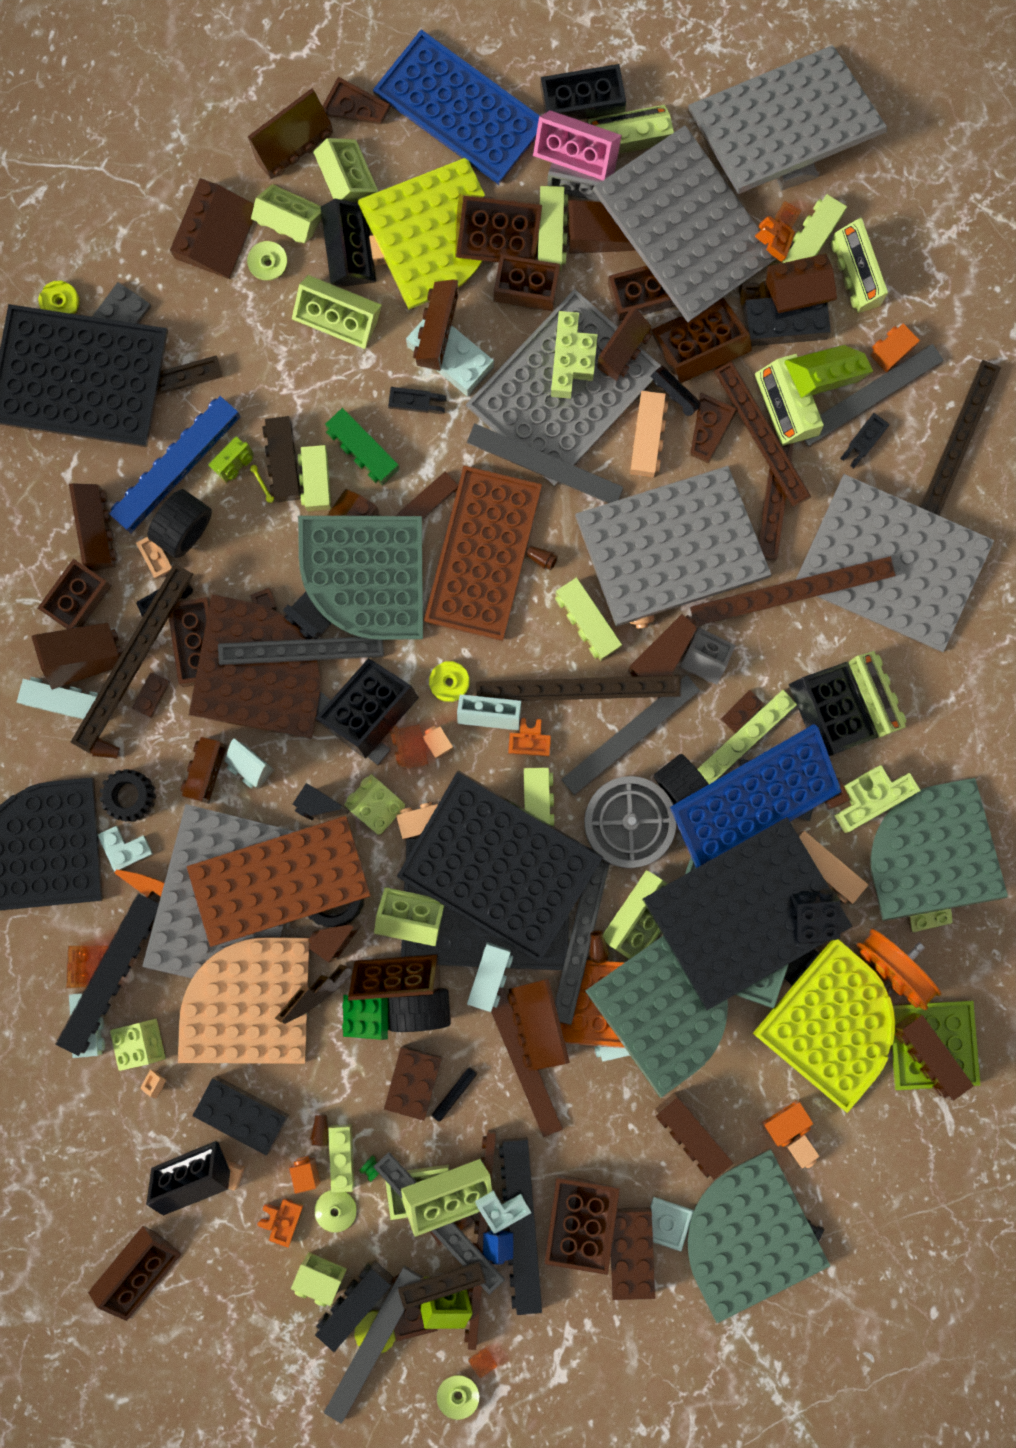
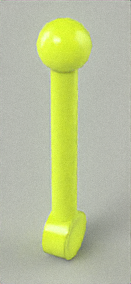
M252 465L250 471L255 474L266 494V501L268 503L274 502V497H271L258 473V467Z

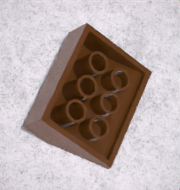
M311 88L251 133L248 139L256 162L268 177L272 179L273 177L280 176L289 165L296 164L302 155L313 151L318 143L330 138L333 129L315 91Z
M200 178L170 248L174 259L230 279L254 221L251 219L254 203L218 184Z
M459 193L455 257L499 263L500 254L535 260L542 205L536 202Z
M724 297L689 322L682 315L651 329V333L670 371L680 383L686 382L752 351L749 332Z
M437 955L356 960L354 961L348 1000L434 994L439 988L440 982Z
M549 979L508 989L507 998L510 1006H513L514 1014L512 1018L514 1025L518 1026V1042L524 1050L523 1062L525 1067H528L529 1071H535L570 1063Z
M557 1176L545 1265L608 1275L619 1187L581 1178Z

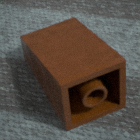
M568 200L569 254L636 251L602 202Z
M681 614L630 665L627 672L632 676L672 675L697 629L695 626L696 622L689 615L685 617Z
M109 623L31 636L41 670L52 690L112 670L123 652L121 646L116 645V641H119L115 629L111 630Z

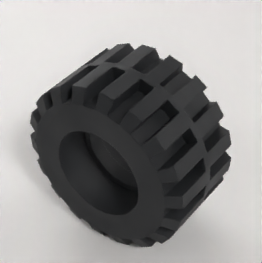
M129 769L117 770L115 774L107 776L109 778L107 781H103L104 788H100V793H102V797H99L100 802H103L102 808L114 819L125 822L141 820L145 818V814L151 812L150 808L155 805L153 803V799H156V794H154L155 787L151 785L152 781L140 772ZM126 784H133L138 790V799L133 806L124 808L118 801L119 790Z

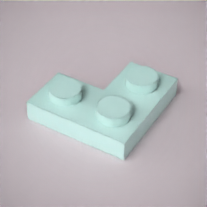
M118 826L98 834L114 872L116 869L122 870L153 855L144 835L125 843Z
M494 1191L475 1201L477 1208L494 1234L531 1214L530 1208L521 1194L504 1204L500 1202Z

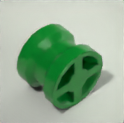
M374 1155L358 1170L361 1174L367 1176L369 1182H372L379 1174L373 1167L377 1163Z

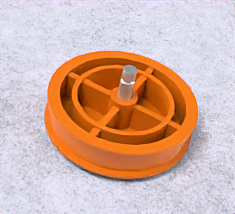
M871 929L869 931L870 935L863 943L856 944L860 951V957L876 969V974L884 982L886 980L889 981L892 985L891 988L899 996L904 995L907 997V1000L915 1008L920 1007L923 1010H927V1004L935 996L940 997L941 991L931 978L913 961L925 947L918 942L908 954H905L884 935Z

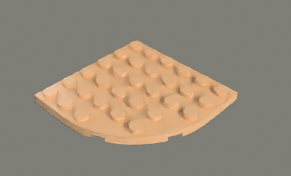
M255 937L244 939L224 947L206 960L191 979L183 997L179 1019L178 1063L305 1064L307 1013L286 1024L277 1021L275 1017L301 986L308 988L309 948L307 947L309 946V937Z

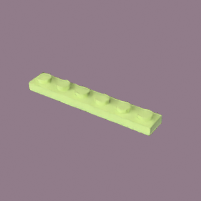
M782 690L697 770L711 784L797 704Z

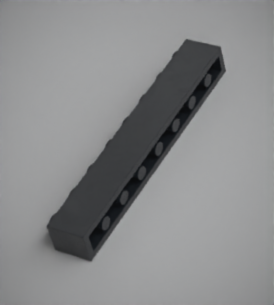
M139 893L136 895L55 1045L77 1056L80 1053L85 1054L90 1045V1042L87 1041L91 1033L95 1035L101 1024L98 1022L101 1014L106 1015L111 1006L108 1003L111 996H116L121 987L118 984L122 976L126 978L131 969L129 963L132 957L134 959L137 958L141 951L139 944L142 939L146 940L152 930L149 926L152 920L155 921L159 903Z
M528 1137L503 1139V1145H499L500 1158H504L505 1165L501 1167V1179H506V1188H502L503 1201H509L521 1194L531 1211V1214L509 1225L510 1231L508 1232L513 1233V1259L508 1260V1265H513V1274H509L510 1287L515 1288V1295L511 1296L512 1309H516L517 1315L542 1313Z

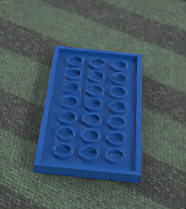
M422 29L373 89L375 95L390 104V106L458 156L466 158L472 166L498 185L536 139L540 115Z
M813 724L672 805L670 809L694 865L698 868L786 817L789 821L796 819L841 792L819 728Z

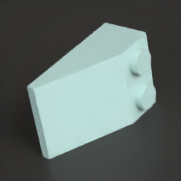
M236 739L231 741L224 760L228 764L226 768L234 775L238 773L244 777L242 781L251 789L253 786L259 789L274 769Z

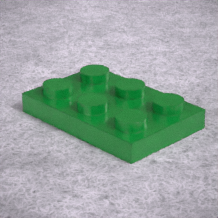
M348 994L343 995V1037L387 1040L388 998L348 1000Z

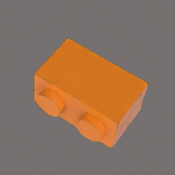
M904 323L898 328L894 326L887 333L888 337L884 341L880 339L872 347L874 350L870 356L886 373L913 350L920 341Z
M796 1100L764 1120L762 1124L778 1147L780 1145L784 1147L793 1141L792 1138L797 1134L801 1136L811 1129L810 1126L813 1125V1122L801 1103Z
M309 1155L299 1157L289 1168L295 1194L316 1189L320 1184L315 1157L310 1159Z

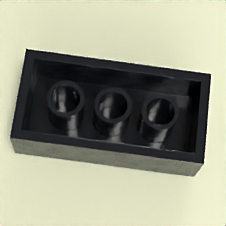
M620 64L541 77L540 88L545 113L553 111L581 120L625 112L626 97Z
M772 298L745 301L743 307L745 328L750 334L751 346L827 340L831 333L828 302L778 313Z
M215 1076L211 1079L192 1116L267 1156L273 1148L289 1114Z
M376 1260L372 1264L367 1263L358 1276L359 1280L356 1281L354 1279L348 1285L347 1290L344 1292L345 1296L342 1297L340 1295L332 1304L330 1314L325 1312L316 1325L318 1329L315 1336L333 1352L338 1349L393 1282V1276Z

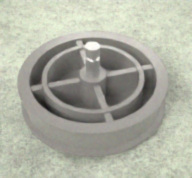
M626 776L607 782L593 795L585 812L584 827L590 846L595 852L603 856L602 859L622 868H638L656 861L667 851L676 832V821L670 809L673 804L669 796L657 784L641 777Z

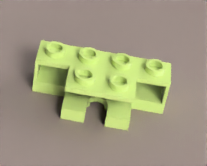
M559 311L551 397L571 399L573 379L593 381L598 334L577 332L579 313Z
M880 765L844 785L850 798L851 806L834 816L843 832L847 833L916 794L920 789L910 773L904 774L891 782Z

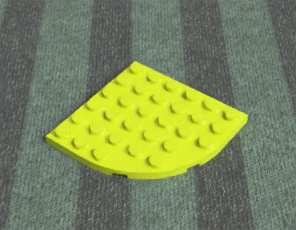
M466 158L358 200V204L409 310L429 302L427 300L430 288L433 289L434 282L455 279L458 280L459 288L477 271L482 263L481 260L455 257L459 193L485 196Z
M839 939L831 940L753 1034L848 1113L876 1080L888 1060L887 1056L891 1045H893L895 1034L894 1009L891 998L888 996L886 988L876 972Z

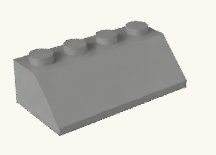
M555 163L551 164L548 172V186L564 187V194L601 202L592 189L603 180Z

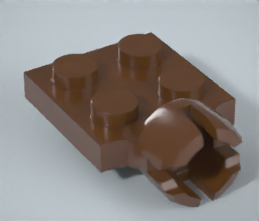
M399 1274L393 1277V1285L396 1282ZM420 1304L404 1310L394 1329V1335L397 1342L435 1332L438 1329L424 1328Z

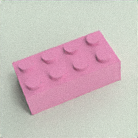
M548 111L539 117L533 156L604 180L615 173L622 135L553 111Z

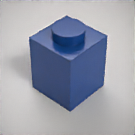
M504 1230L495 1234L493 1231L483 1233V1255L492 1261V1264L501 1265L505 1261L513 1259V1233Z

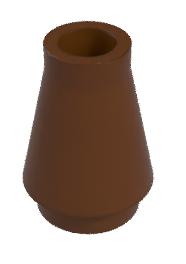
M532 545L526 554L527 557L544 570L548 569L550 571L554 568L558 556L553 551L537 548Z
M99 738L89 754H92V757L117 759L120 747Z
M600 930L592 931L590 933L589 957L594 963L606 962L610 952L603 937V932Z
M315 1115L310 1136L311 1146H328L329 1128L326 1115Z

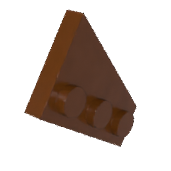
M338 77L322 107L328 116L382 124L391 106Z
M700 392L699 401L701 406L697 410L690 453L691 456L710 463L737 409Z

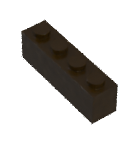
M289 416L265 419L266 426H262L264 438L268 440V445H265V453L267 458L270 457V465H267L269 477H272L273 484L270 485L271 497H275L277 502L301 499L292 421Z

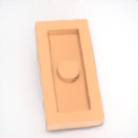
M148 537L136 542L155 579L169 573L172 565L162 548L150 541Z

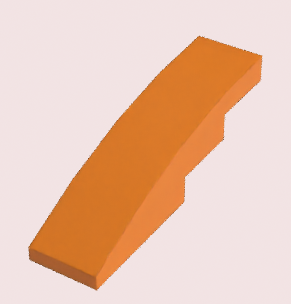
M116 869L114 872L146 897H152L154 893L161 897L165 882L124 870Z

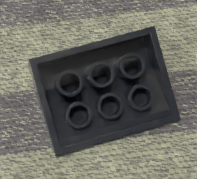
M368 658L315 719L348 747L366 759L419 697L410 684Z
M848 661L804 676L788 684L806 728L813 724L819 728L829 756L879 737Z

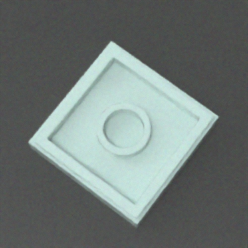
M653 1196L650 1205L652 1210L653 1242L682 1251L694 1210Z

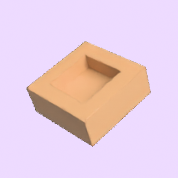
M150 1070L140 1089L150 1097L157 1099L166 1079L156 1071Z

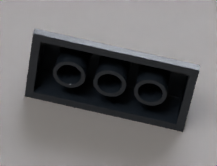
M335 198L321 206L331 284L347 287L376 282L369 238V225L359 204Z
M307 783L292 804L297 807L295 812L312 821L314 818L323 820L346 815L350 812V810Z
M214 1141L152 1167L146 1205L164 1216L228 1190L230 1169L219 1143Z

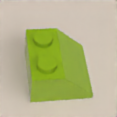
M467 1289L421 1304L424 1328L465 1329L473 1314Z

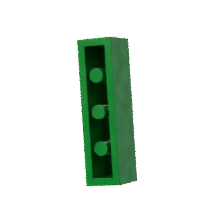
M343 408L325 423L327 428L326 434L333 441L337 439L341 443L340 448L347 455L350 453L355 458L353 461L360 469L365 468L369 472L368 477L375 484L379 482L383 486L400 470L399 465Z

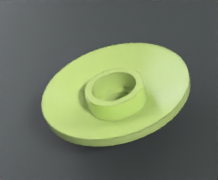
M263 241L253 246L247 257L248 268L258 279L265 281L274 280L285 271L287 255L279 244L272 241ZM271 261L272 264L270 266H266L265 262Z
M331 1190L326 1191L319 1197L315 1205V1218L318 1224L329 1232H341L349 1228L354 1222L357 1213L356 1203L347 1192L331 1193ZM333 1208L338 1210L339 1214L337 1216L331 1214Z
M454 1375L441 1383L437 1392V1404L444 1415L451 1419L460 1420L469 1417L476 1410L479 1403V1391L476 1384L470 1378L463 1375ZM456 1392H461L462 1397L458 1399L454 1396V1394Z

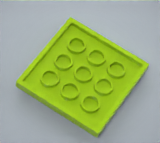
M974 1001L928 1003L927 1010H923L920 1007L915 1008L912 1004L893 1005L895 1026L912 1013L923 1015L974 1086H981ZM894 1035L893 1045L891 1046L895 1090L932 1088L934 1083L929 1078L926 1079L921 1073L920 1068L922 1066L917 1061L914 1062L907 1053L909 1048L904 1043L901 1044Z

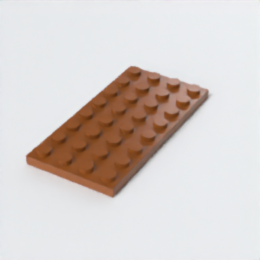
M463 465L424 622L499 641L504 640L542 484Z
M347 816L186 866L210 947L371 897Z

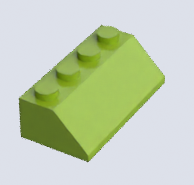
M846 345L788 359L784 362L801 398L857 383L873 372L865 353Z

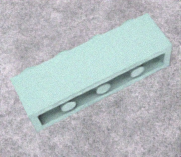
M30 677V680H22L17 703L84 719L98 693L90 691L89 695L81 693L82 689L71 686L69 690L62 687L52 690L50 685L42 683V679Z

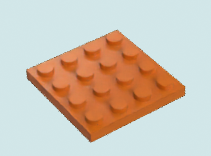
M592 960L586 961L572 1024L560 1023L565 1043L625 1048L586 993L588 988L624 964L623 962L606 961L594 963Z

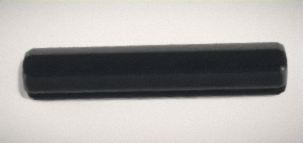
M469 1067L432 1113V1117L440 1122L477 1076L475 1070Z

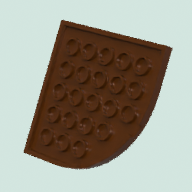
M212 594L188 716L312 739L320 694V674L317 661L219 665L218 644L307 640L306 637L299 632L300 630L295 625H292L282 614L273 609L252 602Z

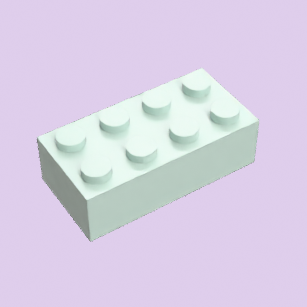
M422 320L406 338L407 346L412 351H414L415 346L419 347L420 339H418L420 327H424L425 320ZM451 326L441 371H436L468 397L494 368V360L455 327Z

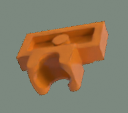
M768 216L759 224L761 231L755 234V237L765 245L768 243L766 251L782 262L788 255L795 231L781 220L777 222L771 216Z
M521 718L520 733H510L508 754L549 757L551 735H541V719L536 720L534 728H528L526 719Z
M286 1199L282 1200L280 1208L271 1204H265L263 1211L270 1215V1219H261L257 1225L261 1228L272 1230L269 1241L289 1248L303 1205Z

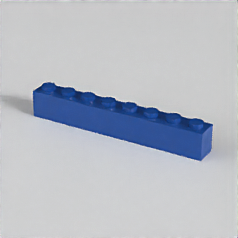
M221 396L218 399H213L209 403L208 409L195 418V423L181 433V438L176 443L173 442L166 450L167 453L162 458H157L150 471L144 472L140 476L139 482L126 491L125 497L111 507L109 514L131 534L241 418L238 411Z

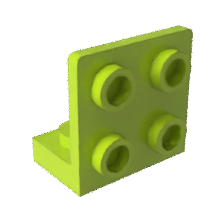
M236 436L208 466L227 483L229 480L235 479L239 474V470L253 460L252 456L254 453L247 442L243 443Z

